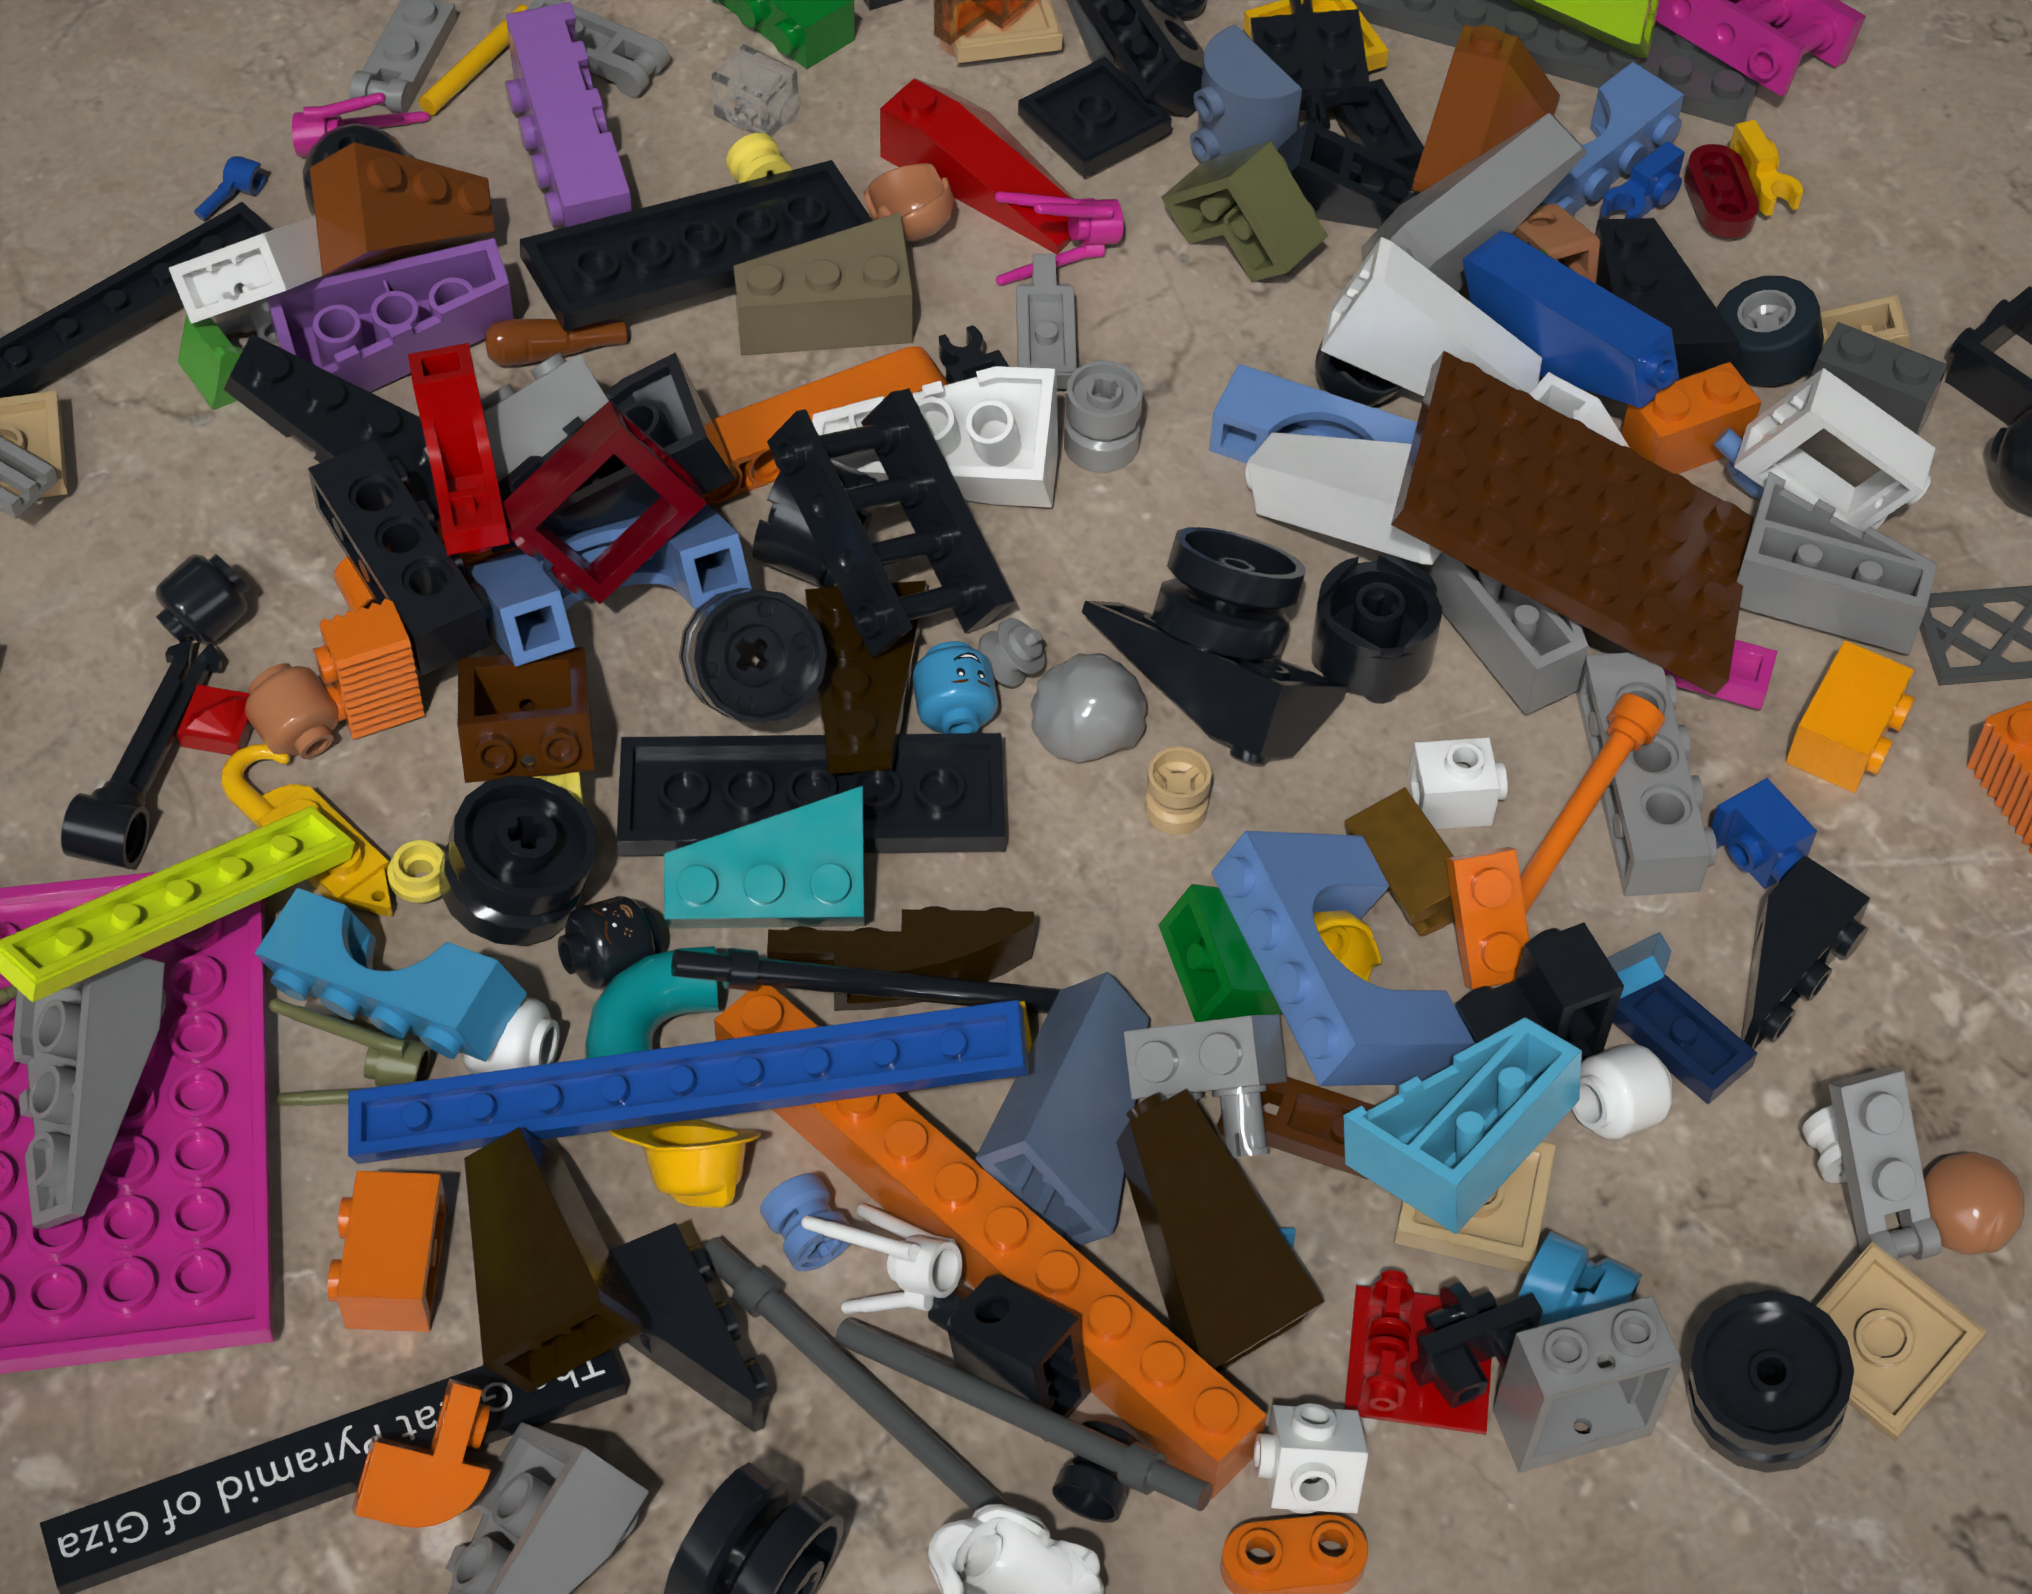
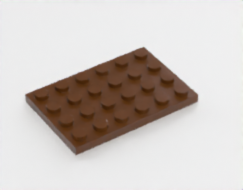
M1443 351L1431 368L1391 525L1713 695H1716L1729 681L1743 585L1739 584L1737 579L1752 531L1754 517L1742 511L1737 505L1723 501L1690 483L1685 477L1671 473L1643 458L1633 449L1621 446L1589 429L1581 421L1569 418L1535 400L1529 393L1517 390L1483 372L1475 364L1465 362Z

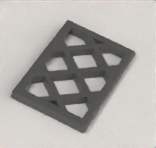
M2032 585L1930 593L1927 609L1919 630L1939 686L2032 678V661L2012 663L2001 656L2013 640L2032 650V633L2023 629L2032 617ZM2015 601L2026 608L2015 622L2012 623L1987 609L1984 605L1985 603ZM1954 606L1964 613L1951 628L1933 618L1930 608ZM1973 618L2004 634L1992 651L1961 634ZM1953 645L1982 663L1977 666L1950 668L1945 653Z

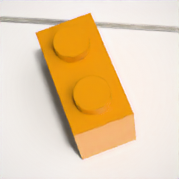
M1844 640L1798 725L1785 763L1856 793L1867 771L1878 775L1893 745L1892 740L1885 738L1889 727L1900 732L1910 714L1916 698L1906 694V690L1914 669Z

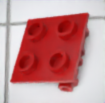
M1384 1271L1380 1274V1280L1375 1282L1372 1287L1356 1285L1344 1410H1358L1359 1417L1486 1435L1492 1358L1478 1363L1488 1380L1485 1393L1476 1400L1459 1407L1451 1408L1433 1382L1419 1387L1410 1370L1411 1363L1419 1360L1418 1339L1430 1334L1425 1322V1316L1442 1309L1441 1299L1439 1296L1414 1293V1288L1408 1284V1276L1401 1271Z

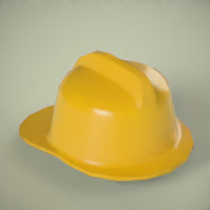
M697 1119L608 1131L614 1137L642 1146L656 1189L670 1195L678 1203L690 1207L723 1208L730 1205L735 1197L736 1185L740 1182L743 1175L746 1142L760 1137V1132L755 1130L729 1129Z

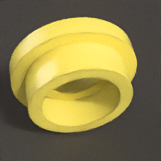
M414 840L399 847L391 859L387 870L389 885L392 891L401 899L414 903L428 902L440 897V864L444 850L427 840ZM421 872L429 873L423 877H413Z

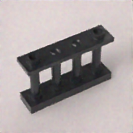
M909 388L890 392L861 421L862 427L818 435L807 410L796 411L774 433L767 443L773 454L776 466L782 472L852 616L854 626L861 635L872 658L882 656L913 628L910 620L953 609L964 633L983 629L1015 601ZM874 449L889 479L845 489L830 458ZM900 502L915 533L871 543L856 512ZM927 556L942 587L898 598L883 566Z

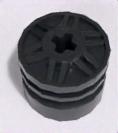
M737 588L717 593L696 608L682 631L679 660L684 680L701 703L721 715L736 720L762 724L788 718L811 701L823 680L827 657L821 627L804 605L784 593L749 588ZM739 641L751 644L757 641L758 645L753 653L759 661L755 667L746 664L736 665L741 657L739 651L735 648Z

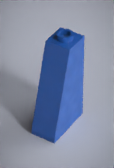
M1500 230L1462 259L1471 303L1542 357L1540 376L1545 377L1549 372L1580 389L1639 408H1643L1655 398L1659 391L1669 387L1679 379L1672 328L1516 236Z

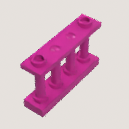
M1660 0L1656 21L1782 97L1787 94L1803 54L1810 52L1835 68L1846 63L1866 16L1840 0Z

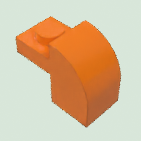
M449 1378L429 1450L372 1436L352 1506L354 1515L402 1527L421 1528L446 1522L462 1513L474 1502L483 1490L491 1471L485 1463L464 1458L467 1446L479 1449L490 1413L489 1405L479 1403L482 1389L478 1385Z

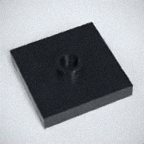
M1106 57L1018 100V115L1083 177L1171 132L1172 118L1157 104L1146 100L1138 87Z

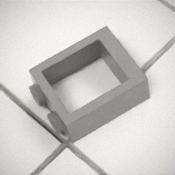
M1653 1295L1516 1333L1492 1410L1519 1473L1651 1436L1682 1360ZM1607 1360L1612 1363L1611 1366L1600 1368L1597 1364ZM1576 1423H1584L1589 1427L1590 1432L1580 1434L1574 1429V1425Z

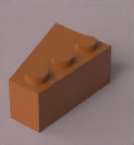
M356 142L351 143L310 167L322 277L334 275L347 269L359 267L362 269L470 244L495 231L489 181L486 177Z

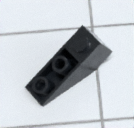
M1806 855L1801 858L1768 895L1756 928L1741 1038L1754 1050L1765 1038L1774 1043L1781 1037L1795 1016L1796 1010L1792 1008L1801 996L1811 1001L1820 992L1831 975L1832 968L1828 965L1837 955L1847 960L1858 948L1868 931V927L1863 925L1861 921L1870 897Z
M675 1222L608 1250L643 1321L644 1331L628 1339L629 1345L751 1431L756 1432L763 1429L762 1400L770 1397L766 1379L757 1360L753 1357L744 1361L734 1342L741 1339V1332L729 1303L726 1299L715 1303L706 1285L713 1281V1276L701 1246L697 1242L687 1246Z

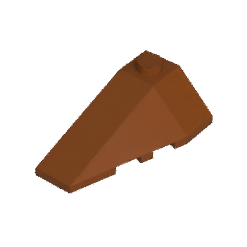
M1489 25L1463 26L1417 168L1412 190L1424 191L1546 114L1555 115L1560 94L1518 36L1505 34L1500 29Z

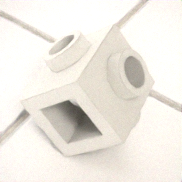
M1313 1403L1299 1406L1272 1405L1268 1434H1257L1253 1454L1254 1475L1256 1478H1265L1271 1508L1288 1509L1301 1514H1309L1316 1511L1358 1513L1369 1454L1358 1410L1329 1409Z

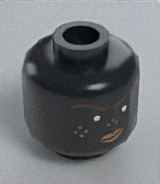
M617 896L573 910L566 921L565 935L560 936L558 939V953L564 969L569 974L576 973L585 985L594 990L605 989L615 975L645 956L660 953L662 947L661 932L654 914L649 908L645 906L640 907L636 901L626 896Z

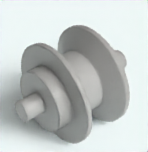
M1007 618L999 624L997 632H986L979 640V651L989 658L994 679L1005 686L1016 687L1024 681L1026 673L1035 674L1039 672L1045 663L1040 632L1036 629H1031L1021 620Z

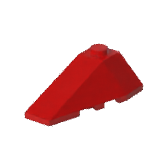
M915 78L880 108L881 158L897 167L923 163L932 164L941 180L945 177L948 179L955 199L1055 254L1060 253L1072 241L1068 230V217L1037 214L1034 207L1000 203L995 200V194L999 191L1074 198L989 111L948 89Z

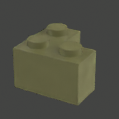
M1272 140L1202 161L1161 197L1189 244L1224 235L1251 282L1288 273L1328 237L1316 217L1314 208L1306 200L1290 173L1285 159L1277 151Z

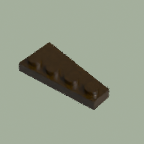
M926 580L891 583L898 598L926 591ZM838 587L805 589L806 608L821 627L827 651L824 677L817 689L828 773L838 774L892 769L903 718L905 694L908 691L911 678L914 649L916 650L920 633L921 618L910 620L913 628L882 656L872 658L861 635L854 626L852 616Z

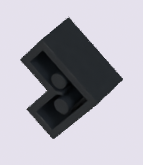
M1583 922L1564 930L1551 928L1537 934L1524 946L1515 981L1493 989L1490 986L1476 988L1456 1002L1455 1007L1475 1044L1526 1017L1582 1050V1063L1587 1057L1604 1051L1624 984L1587 925Z

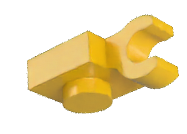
M1756 120L1735 124L1729 148L1736 151L1744 162L1759 201V210L1766 216L1773 215L1777 197L1785 199L1792 210L1799 209L1803 187L1796 178L1777 171L1779 167V153L1775 143L1767 139Z

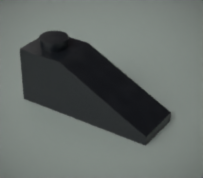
M1309 119L1277 150L1285 159L1290 173L1306 200L1314 208L1316 217L1321 220L1378 229L1399 205L1420 193L1419 191L1412 190L1416 175L1415 171Z

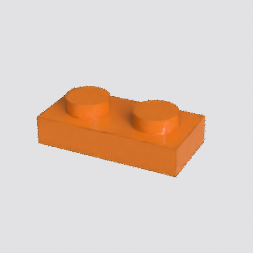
M1503 847L1446 858L1465 987L1474 990L1483 986H1495L1515 981L1524 946L1530 941L1516 849Z

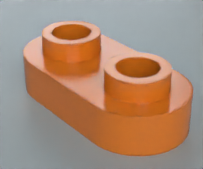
M1318 1515L1251 1522L1236 1528L1226 1539L1223 1546L1220 1570L1224 1583L1233 1594H1342L1355 1587L1362 1578L1368 1558V1544L1363 1532L1356 1524L1338 1515ZM1325 1541H1333L1343 1548L1344 1553L1337 1557H1331L1324 1554L1319 1545ZM1255 1548L1263 1549L1270 1554L1272 1560L1266 1564H1256L1247 1557L1246 1553Z

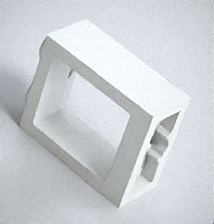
M315 215L169 267L191 324L321 277L322 268Z
M1823 368L1747 424L1734 467L1763 488L1770 471L1786 480L1784 489L1813 505L1819 499L1836 508L1833 516L1864 532L1869 527L1877 529L1889 514L1905 503L1907 505L1914 504L1924 495L1931 483L1929 470L1936 448ZM1824 428L1881 470L1857 487H1853L1798 446Z

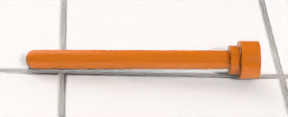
M1624 693L1609 713L1608 721L1610 725L1607 728V733L1610 737L1520 875L1526 914L1631 750L1638 751L1643 744H1651L1665 723V717L1661 711L1647 700L1634 694Z

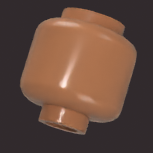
M289 663L277 664L259 674L252 681L248 689L250 696L246 700L245 715L273 754H288L290 757L300 755L302 759H309L322 753L331 745L334 740L331 733L339 723L338 706L311 668L304 666L292 667Z

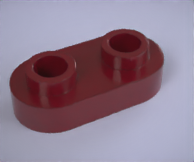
M1706 144L1694 149L1689 156L1685 181L1701 224L1707 231L1721 238L1745 236L1754 227L1759 209V201L1741 156L1733 149L1719 144Z

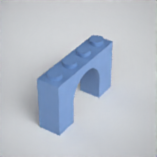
M708 504L619 586L635 584L670 586L693 609L698 608L717 593L737 588L752 589L738 532ZM640 516L559 536L558 538L590 564ZM521 549L466 565L470 584H480L492 608L493 617L486 620L487 630L515 667L575 648L566 610L577 602L589 597L583 590L578 594L569 591L553 574L551 570L553 564L540 553L532 558Z
M1245 831L1212 870L1211 874L1319 1086L1400 1085L1415 1076H1418L1423 1081L1453 1065L1454 1055L1475 1044L1446 990H1391L1371 984L1347 969L1330 952L1320 937L1314 922V912L1347 910L1355 916L1362 918L1390 887L1363 836Z

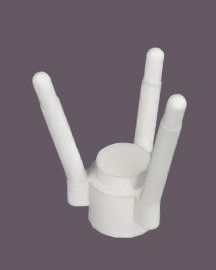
M858 1205L856 1209L858 1216L905 1240L891 1239L812 1216H805L801 1220V1225L806 1230L889 1254L887 1260L889 1277L894 1282H897L904 1292L846 1300L841 1304V1311L844 1314L870 1313L901 1308L929 1311L933 1306V1297L946 1298L952 1294L960 1280L962 1256L954 1239L933 1235L869 1205Z

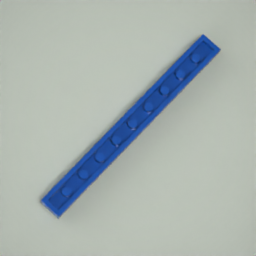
M1019 1000L352 1090L348 1091V1156L357 1164L482 1148L518 1127L537 1140L1029 1075L1023 1008Z

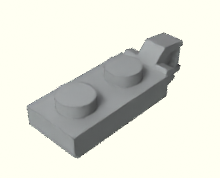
M1033 254L1032 284H1019V286H1016L1018 367L1055 369L1057 373V389H1067V381L1073 371L1077 369L1074 286H1070V284H1056L1055 254Z

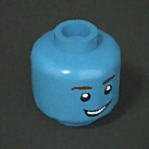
M960 641L944 642L933 646L915 665L912 680L917 712L921 723L931 730L943 734L976 733L980 727L984 726L995 715L998 708L993 669L989 658L979 650L973 649L969 644Z

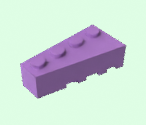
M571 1L506 14L514 77L513 80L505 81L507 98L512 114L522 113L523 117L518 118V126L525 151L535 150L536 154L531 155V163L538 188L548 187L549 192L544 193V200L551 226L561 225L562 228L632 211L630 191L612 133L607 130L598 88H593L587 52L583 41L577 42L576 17Z
M495 238L314 279L289 290L266 297L278 347L368 392H372L410 374L408 354L469 343L470 346L485 339V331L492 323L514 319L510 284Z

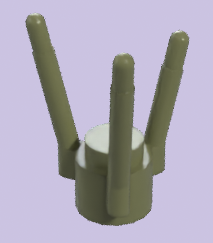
M280 999L270 1001L269 1008L275 1013L368 1046L364 1064V1077L375 1080V1087L425 1081L430 1059V1048L423 1042L407 1038L398 1039L355 1022L330 1014L324 1015ZM366 1088L283 1092L277 1096V1103L281 1106L348 1104V1091Z

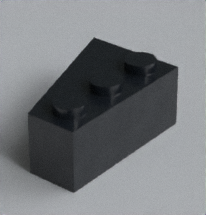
M1655 218L1598 219L1595 235L1600 239L1596 284L1672 328L1679 379L1677 380L1728 362L1734 365L1740 344L1739 340Z

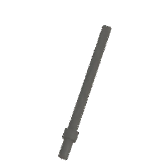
M718 1237L712 1238L703 1246L702 1250L710 1269L734 1290L732 1298L754 1318L763 1316L974 1512L977 1508L988 1504H1002L1012 1507L781 1295L782 1286L762 1267L752 1269Z
M846 1318L837 1329L835 1337L837 1344L1117 1473L1119 1483L1140 1493L1149 1495L1156 1491L1197 1511L1204 1510L1211 1499L1213 1485L1167 1464L1164 1453L1139 1442H1134L1130 1446L853 1319Z

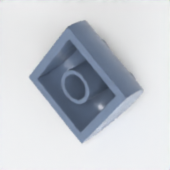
M1236 24L1217 33L1208 42L1204 51L1201 89L1194 93V105L1198 112L1197 131L1190 135L1191 148L1201 162L1272 140L1278 150L1297 131L1302 88Z

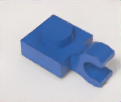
M1665 142L1632 167L1630 179L1627 182L1611 188L1605 193L1600 214L1606 217L1614 210H1625L1627 212L1624 219L1643 218L1644 215L1659 204L1661 206L1668 204L1675 197L1682 184V178L1679 174L1685 152L1671 142Z

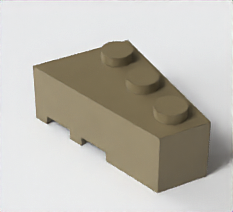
M901 212L734 265L736 311L741 356L913 343L912 288Z

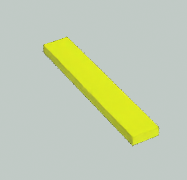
M309 806L0 939V974L33 1003L349 861L352 858L355 842L313 806Z

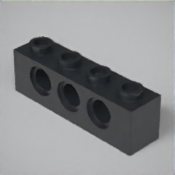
M1079 0L1145 99L1188 118L1196 109L1194 93L1201 89L1204 51L1169 0Z
M376 440L308 468L317 510L376 604L381 605L384 599L393 601L412 646L414 665L421 676L490 646L486 620L493 617L490 602L480 584L475 583L471 586L468 584L464 577L465 568L460 554L447 555L445 543H442L437 536L438 526L429 505L423 499L415 502L410 494L412 488L409 478L398 459L389 462Z

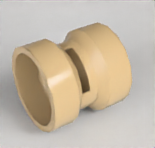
M1170 747L1158 752L1150 761L1144 809L1150 823L1164 833L1174 835L1187 834L1198 829L1206 819L1212 771L1209 762L1201 753L1192 748Z

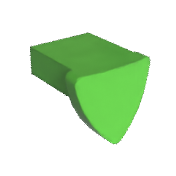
M186 316L178 364L205 397V401L211 409L215 410L238 401L223 389L244 348L233 346L211 317L191 324L188 316Z

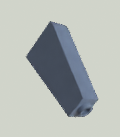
M1109 972L1059 991L1027 1055L1029 1075L1016 1076L975 1157L979 1164L994 1179L1074 1248L1111 1236L1116 1226L1124 1176V1167L1116 1141L1130 1121L1126 1113L1135 1106L1136 1099H1131L1124 1031L1147 1029L1149 1017Z

